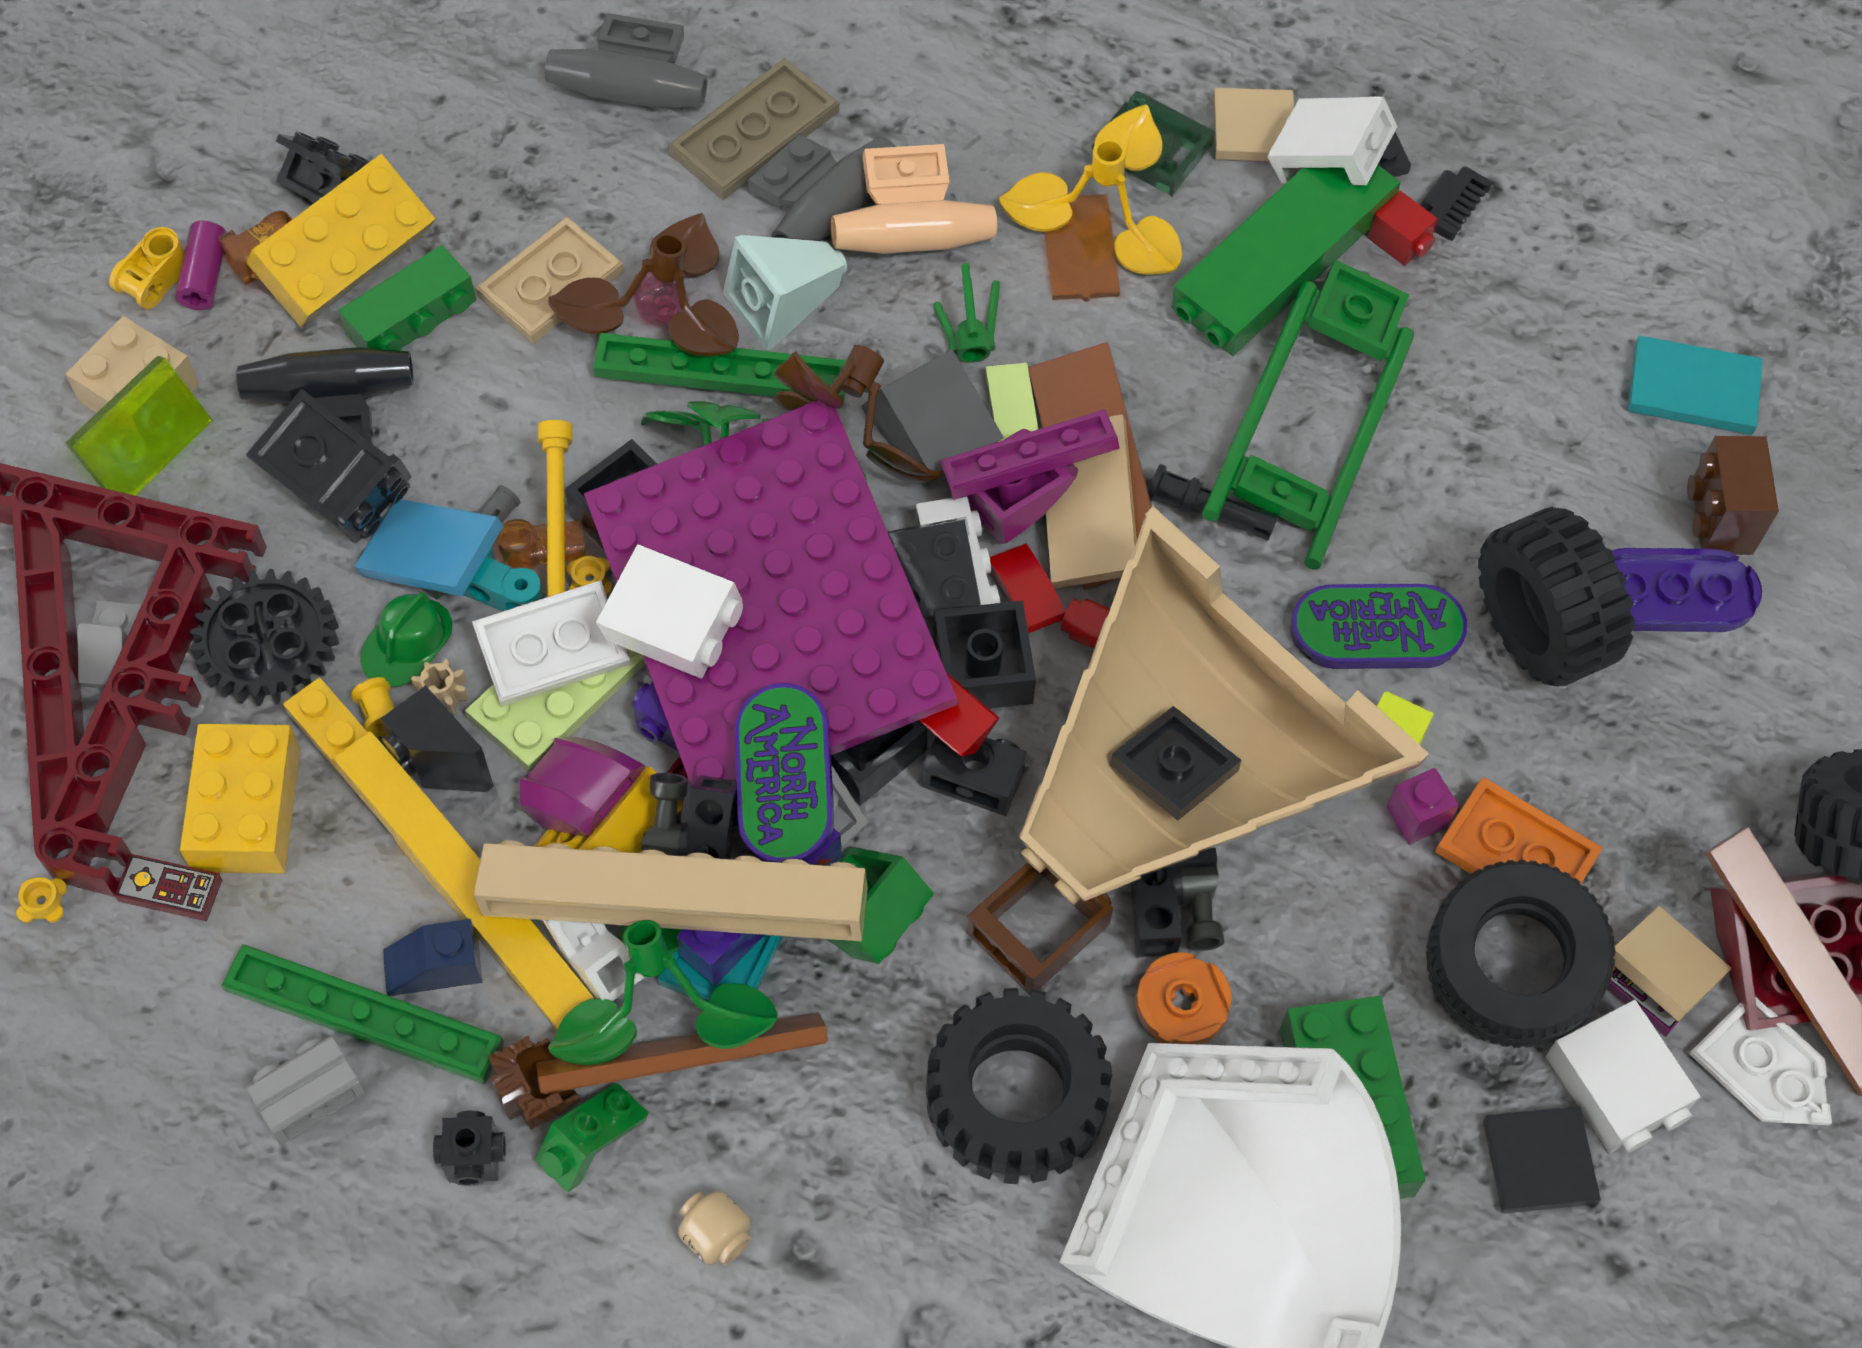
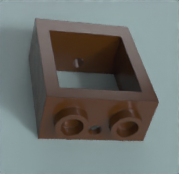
M1027 862L967 915L966 933L1031 996L1032 989L1039 990L1110 925L1114 907L1111 905L1112 901L1107 893L1087 901L1080 899L1074 906L1089 920L1041 962L998 920L1043 878H1046L1053 886L1058 881L1047 868L1039 873Z

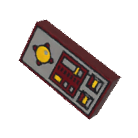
M131 854L114 896L118 902L207 922L223 879L219 873Z

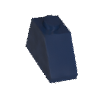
M471 919L423 925L383 949L386 993L388 996L482 983L479 941Z

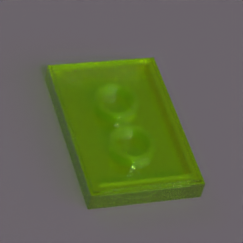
M157 355L69 438L65 444L101 488L135 496L213 420L167 359Z

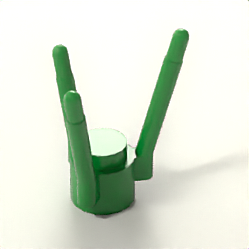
M963 263L961 269L967 320L962 321L958 325V330L954 333L941 303L935 302L933 307L947 337L949 350L953 349L954 353L958 354L960 361L975 363L985 360L990 356V351L996 349L994 332L1000 282L998 280L992 282L985 327L980 320L976 319L970 266L968 263Z

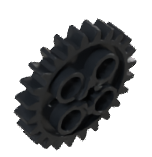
M273 569L268 570L263 580H259L255 571H250L249 582L245 584L235 576L233 577L234 589L228 591L224 587L218 586L217 591L220 599L215 601L205 598L204 600L209 613H196L194 616L200 627L190 630V634L195 644L190 646V649L195 659H197L195 664L200 674H205L204 677L211 688L218 687L222 697L226 698L234 691L239 704H243L249 694L252 695L257 706L262 705L265 695H271L275 704H280L281 692L287 691L291 696H294L298 693L297 685L301 683L304 686H308L312 683L310 678L312 673L322 676L327 674L321 661L335 660V655L330 646L339 644L336 631H334L339 628L335 615H332L334 611L329 600H324L319 587L311 589L306 577L300 579L295 584L291 571H287L281 580H277ZM258 605H263V617L269 629L266 634L274 662V667L271 670H267V657L261 645L264 640L256 612ZM292 610L285 616H276L281 611ZM247 619L242 625L232 626L236 621ZM290 648H299L295 653L282 655ZM254 657L251 662L245 665H238L243 659Z

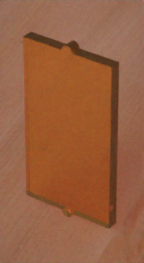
M1107 194L1080 195L1074 202L1069 203L1072 209L1070 222L1057 230L1044 232L1052 300L1082 299L1084 302H1088L1090 298L1120 297Z

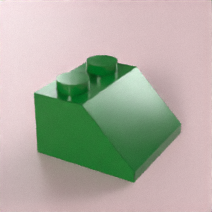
M850 846L838 862L850 863L857 868H865L868 891L862 941L826 940L852 958L880 964L884 958L894 951L896 942L910 924L922 915L925 905L932 898L934 892L903 856Z

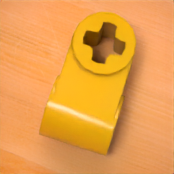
M157 227L147 232L133 250L113 268L109 279L110 287L118 293L125 292L134 297L137 304L144 309L149 310L157 306L168 290L179 280L185 251L177 234L167 227Z

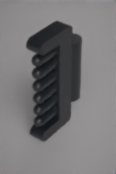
M1466 166L1462 167L1457 175L1450 170L1443 171L1420 203L1423 208L1438 218L1434 232L1453 241L1458 231L1462 228L1461 224L1466 223V217H1470L1471 211L1476 209V204L1481 202L1480 197H1484L1489 192L1492 181Z

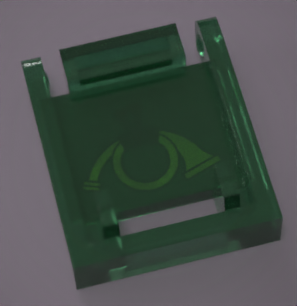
M1135 91L1130 97L1129 103L1125 102L1109 122L1125 112L1147 104L1153 121L1161 135L1162 153L1159 160L1147 169L1131 171L1125 168L1124 171L1173 197L1213 145L1216 131L1140 91ZM1182 147L1191 150L1178 167L1177 161L1173 160V158Z

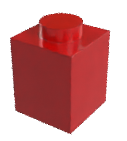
M1400 190L1374 213L1368 239L1403 266H1406L1414 257L1419 256L1421 258L1431 249L1436 240L1433 233L1438 218Z

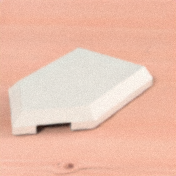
M1755 997L1756 1007L1765 1018L1778 1016ZM1740 1003L1689 1053L1762 1122L1814 1125L1832 1124L1830 1104L1827 1103L1825 1078L1827 1077L1825 1058L1784 1022L1776 1023L1778 1027L1747 1030L1743 1018L1745 1013L1744 1006Z

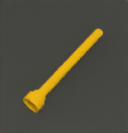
M546 420L538 423V443L542 445V451L547 453V597L565 592L564 453L569 451V445L573 443V424L564 420Z

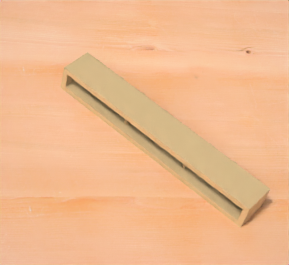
M506 840L499 844H483L474 897L483 916L628 926L640 920H652L658 923L661 928L862 941L868 887L865 868H857L855 865L845 862H836L830 866L809 865L807 862L798 859H787L782 863L762 862L760 859L751 856H739L731 860L716 859L704 853H691L685 857L666 855L658 850H644L640 853L619 852L611 847L579 850L558 843L549 844L546 847L526 846L517 841Z

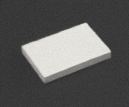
M601 580L472 621L501 707L630 665L626 648L606 640L596 624V620L608 600Z

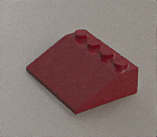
M1825 872L1781 877L1862 1005V883L1860 885L1847 882L1844 877H1834ZM1726 886L1710 887L1716 934L1725 962L1732 968L1729 975L1738 1004L1742 1003L1745 1013L1743 1018L1747 1030L1778 1027L1776 1023L1783 1022L1786 1025L1811 1022ZM1755 997L1778 1016L1765 1018L1756 1007Z

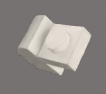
M542 920L557 943L555 947L583 985L597 999L613 1001L624 993L626 978L624 964L630 958L623 942L610 933L604 924ZM640 973L635 974L634 985L644 978Z

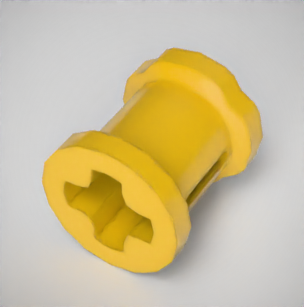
M382 677L371 678L358 684L350 694L353 702L360 706L366 719L364 724L365 730L367 732L371 731L375 737L387 735L381 718L395 708L389 695L391 691L390 684Z

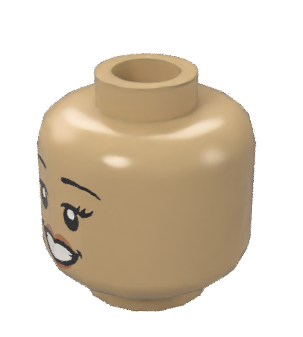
M717 1190L706 1196L698 1192L680 1210V1214L684 1218L680 1223L678 1236L701 1261L708 1265L719 1262L724 1266L728 1265L751 1242L752 1237L749 1234L751 1227L750 1217L723 1191Z

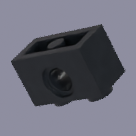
M935 736L922 767L921 787L1007 816L1025 770L1027 751L1021 750L1015 743L1009 740H993L986 737L975 754L960 756L938 736ZM970 761H979L986 767L980 770H972L965 766V764Z

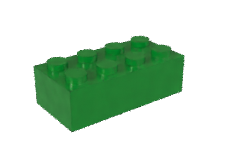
M1381 996L1288 1008L1280 1026L1284 1047L1334 1049L1351 1067L1372 1099L1384 1126L1396 1170L1400 1199L1415 1197L1426 1179Z

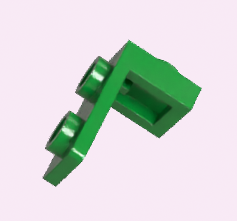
M615 1083L553 1122L534 1160L543 1168L548 1176L553 1178L568 1193L581 1184L595 1154L644 1123L648 1117V1111L620 1084Z

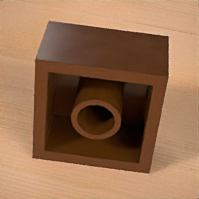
M1714 436L1706 453L1701 454L1699 466L1695 474L1690 475L1687 483L1688 499L1694 501L1696 512L1693 517V534L1695 538L1700 539L1701 549H1720L1735 555H1753L1777 516L1779 508L1767 436Z

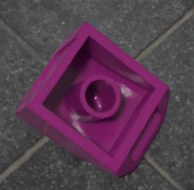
M1022 428L1021 430H1019L1018 432L1014 433L1006 439L1026 434L1031 431ZM1069 464L969 495L967 498L970 510L978 511L981 525L996 539L999 545L1006 544L1029 528L1059 500L1077 477L1078 468L1074 464Z
M580 737L554 738L552 748L526 778H520V805L543 829L588 837L645 769V765L616 749Z

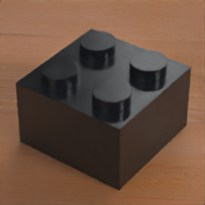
M1023 601L934 610V644L945 671L989 709L1033 704L1036 676Z

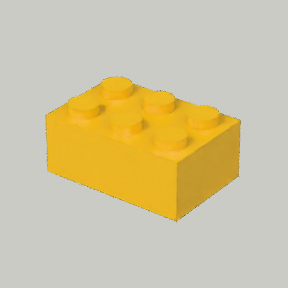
M198 724L180 852L189 867L215 873L285 874L301 749L290 725Z

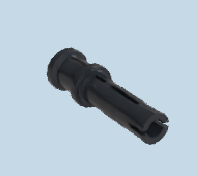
M1160 464L1148 492L1151 501L1157 498L1180 507V512L1183 514H1192L1193 511L1202 514L1211 490L1203 487L1204 483L1200 482V479L1193 477L1189 480L1167 471V466ZM1227 497L1217 521L1269 541L1278 515L1262 511L1249 504Z

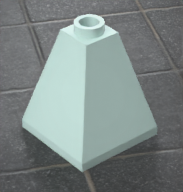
M740 235L735 237L723 295L765 350L768 351L776 346L839 287L842 274L847 271V263L844 255L839 250L834 251L828 242Z

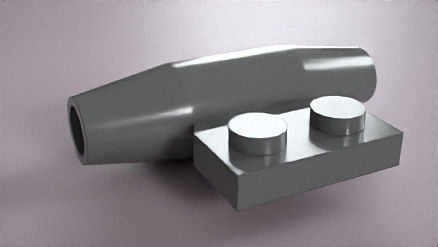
M607 13L597 39L598 49H550L545 63V79L547 82L594 98L648 107H703L708 84L707 75L675 64L684 39V25Z
M799 134L748 179L749 192L778 208L782 206L791 207L772 232V237L821 241L831 235L830 225L833 215L858 210L872 198L870 194H867L862 159L864 149L896 146L889 139L880 136L836 162L829 149Z

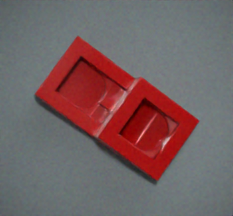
M1027 543L990 557L991 575L1007 595L1008 602L1023 601L1028 634L1063 620L1066 611L1060 598Z

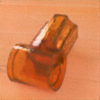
M512 519L503 523L504 527L497 537L501 563L513 569L528 568L531 570L535 569L539 564H547V524L532 525L523 519ZM582 520L565 522V562L576 561L586 556ZM515 545H525L523 548L519 549L511 548Z

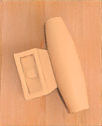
M936 144L864 149L862 159L867 194H870L876 205L833 215L830 225L834 249L889 254L947 250L993 239L997 234V215L993 205L943 200L950 181L945 145Z

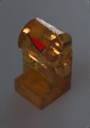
M272 212L264 217L259 224L239 235H236L231 230L218 237L227 263L245 286L259 279L246 263L251 250L292 220L287 212Z

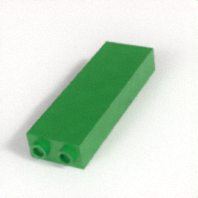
M1379 165L1376 166L1367 185H1352L1344 167L1302 168L1174 285L1172 308L1184 323L1193 324L1203 332L1207 340L1214 347L1223 348L1231 356H1234L1296 298L1304 281L1314 282L1333 264L1335 259L1337 260L1370 229L1374 213L1399 192L1401 182Z

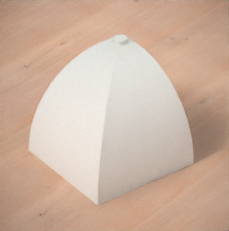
M1148 1043L1060 1263L1094 1286L1132 1307L1186 1332L1228 1348H1379L1392 1308L1398 1277L1401 1214L1397 1175L1391 1148L1372 1099L1351 1067L1334 1049Z

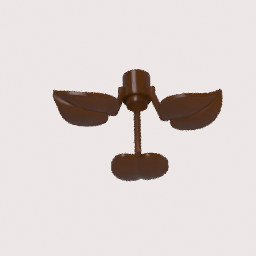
M703 213L683 219L654 237L650 245V259L642 261L641 270L622 298H619L618 290L610 282L601 278L589 277L571 282L548 299L552 311L568 326L588 334L608 333L623 324L624 315L620 307L628 305L647 273L651 272L654 278L662 283L676 281L679 304L684 311L676 313L669 321V335L676 346L695 355L729 354L735 351L738 346L739 333L736 323L731 314L722 305L709 299L700 300L692 307L687 302L684 285L685 275H704L712 271L719 260L717 243L708 228Z
M854 345L838 377L830 387L812 371L798 355L797 351L792 353L784 363L777 367L774 373L775 377L792 390L780 391L775 394L773 401L779 406L792 411L810 404L812 401L819 400L823 404L840 409L844 404V400L838 395L841 390L856 398H861L863 393H869L863 445L868 449L866 457L883 471L904 481L923 483L940 477L943 470L934 471L928 469L901 450L889 444L873 440L872 431L876 396L881 387L880 384L875 382V379L884 363V359L878 353L865 346Z

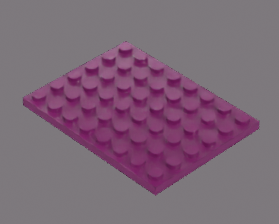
M817 400L584 493L616 583L638 544L734 582L743 600V610L740 619L734 627L729 626L722 639V651L718 661L714 666H708L702 679L643 655L691 787L700 775L737 780L735 723L742 705L752 694L772 684H795L809 690L819 699L829 720L831 755L959 704L836 408Z

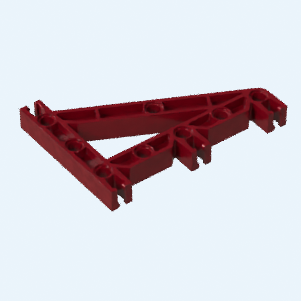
M0 463V523L12 525L14 532L35 855L53 879L59 878L66 885L115 897L114 895L121 879L114 877L108 867L101 866L98 870L90 867L93 858L99 857L116 860L121 866L126 867L132 854L121 837L105 834L104 832L109 831L146 746L138 726L144 725L186 735L191 724L190 717L185 716L180 705L172 703L171 707L161 704V701L164 698L187 701L191 707L198 708L202 696L193 678L178 674V671L193 639L190 630L199 626L194 616L196 613L205 612L206 605L204 600L205 598L211 599L213 594L205 574L209 573L233 579L236 576L242 582L248 583L250 571H255L256 573V566L251 564L247 552L239 550L238 554L228 550L235 548L253 551L255 556L263 558L267 546L258 525ZM7 492L13 493L11 496H6ZM65 539L161 562L85 731L81 686L78 683V644L71 554L64 542ZM209 540L204 544L197 545L201 541ZM170 614H176L171 619L163 620L166 616ZM57 669L53 674L45 676L50 670ZM142 689V692L137 696L129 697L132 692ZM108 768L101 776L92 777L99 769ZM72 848V851L69 855L61 859H56L60 852H62L65 849Z

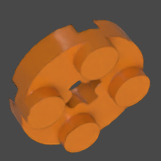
M1178 952L1162 956L1148 967L1139 983L1135 1000L1136 1010L1142 1025L1148 1033L1155 1037L1157 1043L1203 1045L1215 1038L1224 1028L1232 1000L1231 990L1225 975L1213 963L1209 961V964L1202 960L1195 959L1194 954ZM1182 990L1185 996L1193 995L1196 1001L1191 1003L1190 1010H1182L1180 1007L1173 1005L1172 1001L1175 1000L1176 991Z

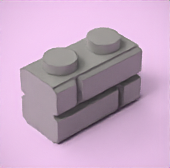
M332 1036L325 1040L315 1038L304 1043L297 1050L295 1058L281 1066L274 1063L262 1068L254 1075V1082L246 1086L249 1095L280 1146L366 1094Z

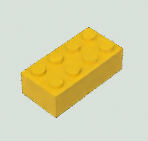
M381 153L253 248L246 263L302 328L423 236L435 221V217Z

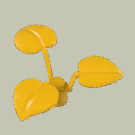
M1147 104L1123 113L1100 130L1095 139L1092 164L1084 167L1082 177L1070 194H1068V187L1064 180L1052 173L1041 172L1024 177L1008 192L999 197L1000 206L1013 221L1034 231L1049 232L1062 228L1070 222L1072 209L1069 203L1074 202L1078 198L1090 177H1093L1100 185L1105 187L1116 184L1125 223L1129 229L1121 232L1115 240L1114 251L1119 263L1131 272L1146 275L1172 273L1181 264L1182 247L1174 228L1168 222L1156 216H1147L1136 225L1132 219L1126 192L1125 168L1131 171L1147 169L1159 160L1162 153L1161 135L1153 121Z

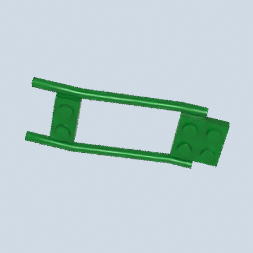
M1336 259L1328 271L1321 290H1318L1317 286L1311 281H1304L1301 284L1203 509L1202 516L1206 520L1213 522L1218 520L1230 490H1233L1232 495L1272 514H1276L1308 531H1311L1312 528L1316 529L1304 564L1312 570L1320 569L1345 502L1415 335L1414 331L1408 327H1397L1409 294ZM1304 320L1307 321V327L1379 361H1382L1383 358L1387 359L1330 496L1327 495V490L1254 455H1250L1249 458L1245 456Z

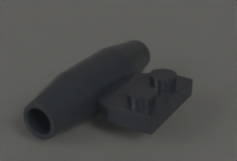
M361 347L287 353L237 366L236 372L238 392L241 400L289 404L298 392L303 389L372 444V413L363 398L414 384L410 351Z

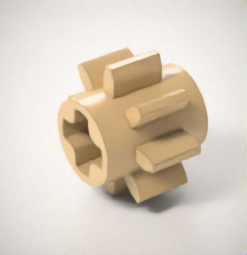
M445 659L442 663L429 664L425 662V669L421 672V675L412 676L411 678L414 689L419 691L426 685L452 715L456 714L455 708L459 701H465L469 698L466 688L462 686L467 682L463 669L452 672L448 659Z

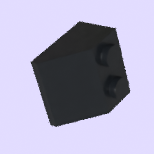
M426 685L381 718L387 733L382 738L383 742L393 754L394 759L422 788L488 792L494 787L482 747Z

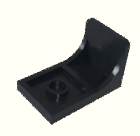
M303 389L298 392L246 454L252 462L356 543L362 536L367 538L375 532L382 522L380 514L390 502L397 504L405 496L410 488L408 481L412 477L399 457L395 454L390 456L385 454Z

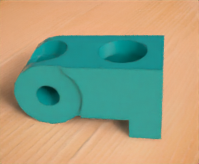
M493 547L489 550L463 596L500 611H506L543 599L538 575L531 569H513L496 561Z

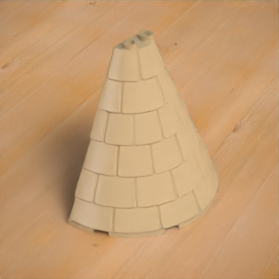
M1152 507L1145 514L1146 518L1143 521L1130 560H1127L1089 667L1083 671L1066 723L1062 725L1043 782L1038 787L1019 835L1020 840L1026 846L1020 853L1023 858L1039 873L1047 868L1058 879L1054 887L1072 905H1075L1080 899L1087 901L1139 880L1141 875L1198 856V853L1255 833L1256 829L1310 811L1314 806L1369 787L1373 782L1415 769L1429 755L1423 747L1359 690L1345 703L1223 593L1220 566L1155 507ZM1172 706H1175L1242 760L1239 771L1179 821L1110 766L1111 757L1115 751Z

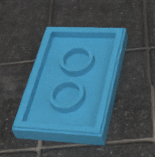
M401 499L397 504L391 506L354 568L363 577L463 596L504 525L496 516Z

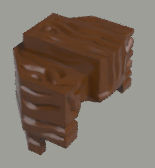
M529 1036L518 1040L517 1043H512L509 1047H504L502 1051H497L494 1055H489L488 1057L495 1073L490 1079L509 1120H512L522 1115L524 1121L532 1130L534 1127L550 1121L555 1116L565 1113V1108L569 1107L571 1103H577L581 1099L575 1089L548 1094L540 1093L536 1062L558 1058L553 1056L548 1049V1046L551 1044L549 1038L536 1044L531 1042Z

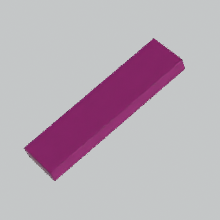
M1106 409L951 456L940 460L952 498L956 500L1120 449L1118 437Z

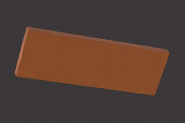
M1108 342L1029 366V375L1043 428L1106 409L1109 417L1123 414L1127 426L1136 537L1138 539L1143 521L1146 518L1145 514L1152 508ZM1121 577L1081 585L1085 590L1121 579Z

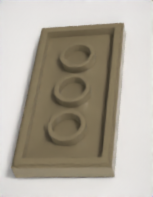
M784 58L668 145L669 154L724 200L747 183L749 178L799 134L807 137L839 112V102Z

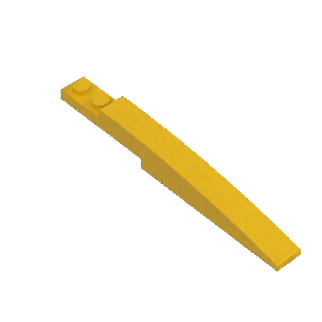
M320 677L283 703L289 716L394 836L396 844L462 920H472L477 937L556 1030L563 1018L575 1006L589 999H595L530 919L482 915L474 897L480 858L371 731L367 732Z

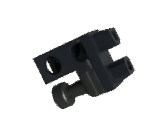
M656 773L651 775L649 792L650 795L658 800L653 825L643 836L641 851L658 850L666 855L685 857L691 853H704L716 859H731L737 806V780L700 775L691 787L688 824L677 822V800L686 797L688 779L673 773Z
M1216 848L1201 851L1198 853V856L1141 875V879L1130 883L1134 910L1136 958L1178 953L1182 939L1178 905H1190L1194 923L1186 929L1188 948L1196 951H1207L1219 948L1225 943L1222 925L1213 921L1212 899L1214 898L1219 878L1216 865Z

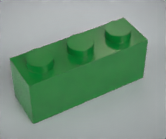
M441 245L338 309L345 334L357 347L401 350L420 336L430 334L436 326L448 318L464 312L477 300L471 276L446 248Z

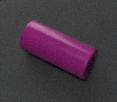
M201 220L193 222L189 228L176 291V300L189 309L207 310L214 304L227 239L226 230L217 223Z

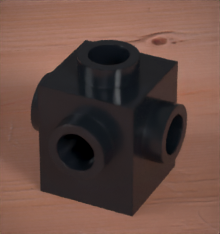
M462 1111L456 1114V1118H442V1134L434 1135L433 1140L435 1165L441 1164L449 1183L475 1186L482 1184L484 1181H498L499 1162H505L506 1159L505 1132H498L493 1117L486 1116L485 1113L480 1111ZM472 1144L466 1148L460 1147V1145Z

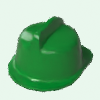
M420 592L418 595L405 594L390 601L382 611L380 621L369 634L361 649L360 663L365 675L369 679L376 677L385 678L389 682L390 687H401L411 683L412 676H420L421 672L425 669L424 663L428 662L430 664L450 638L453 620L449 611L439 602L429 599L428 595Z

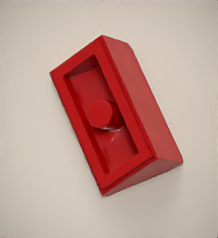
M947 673L959 704L919 721L960 756L975 754L1000 717Z

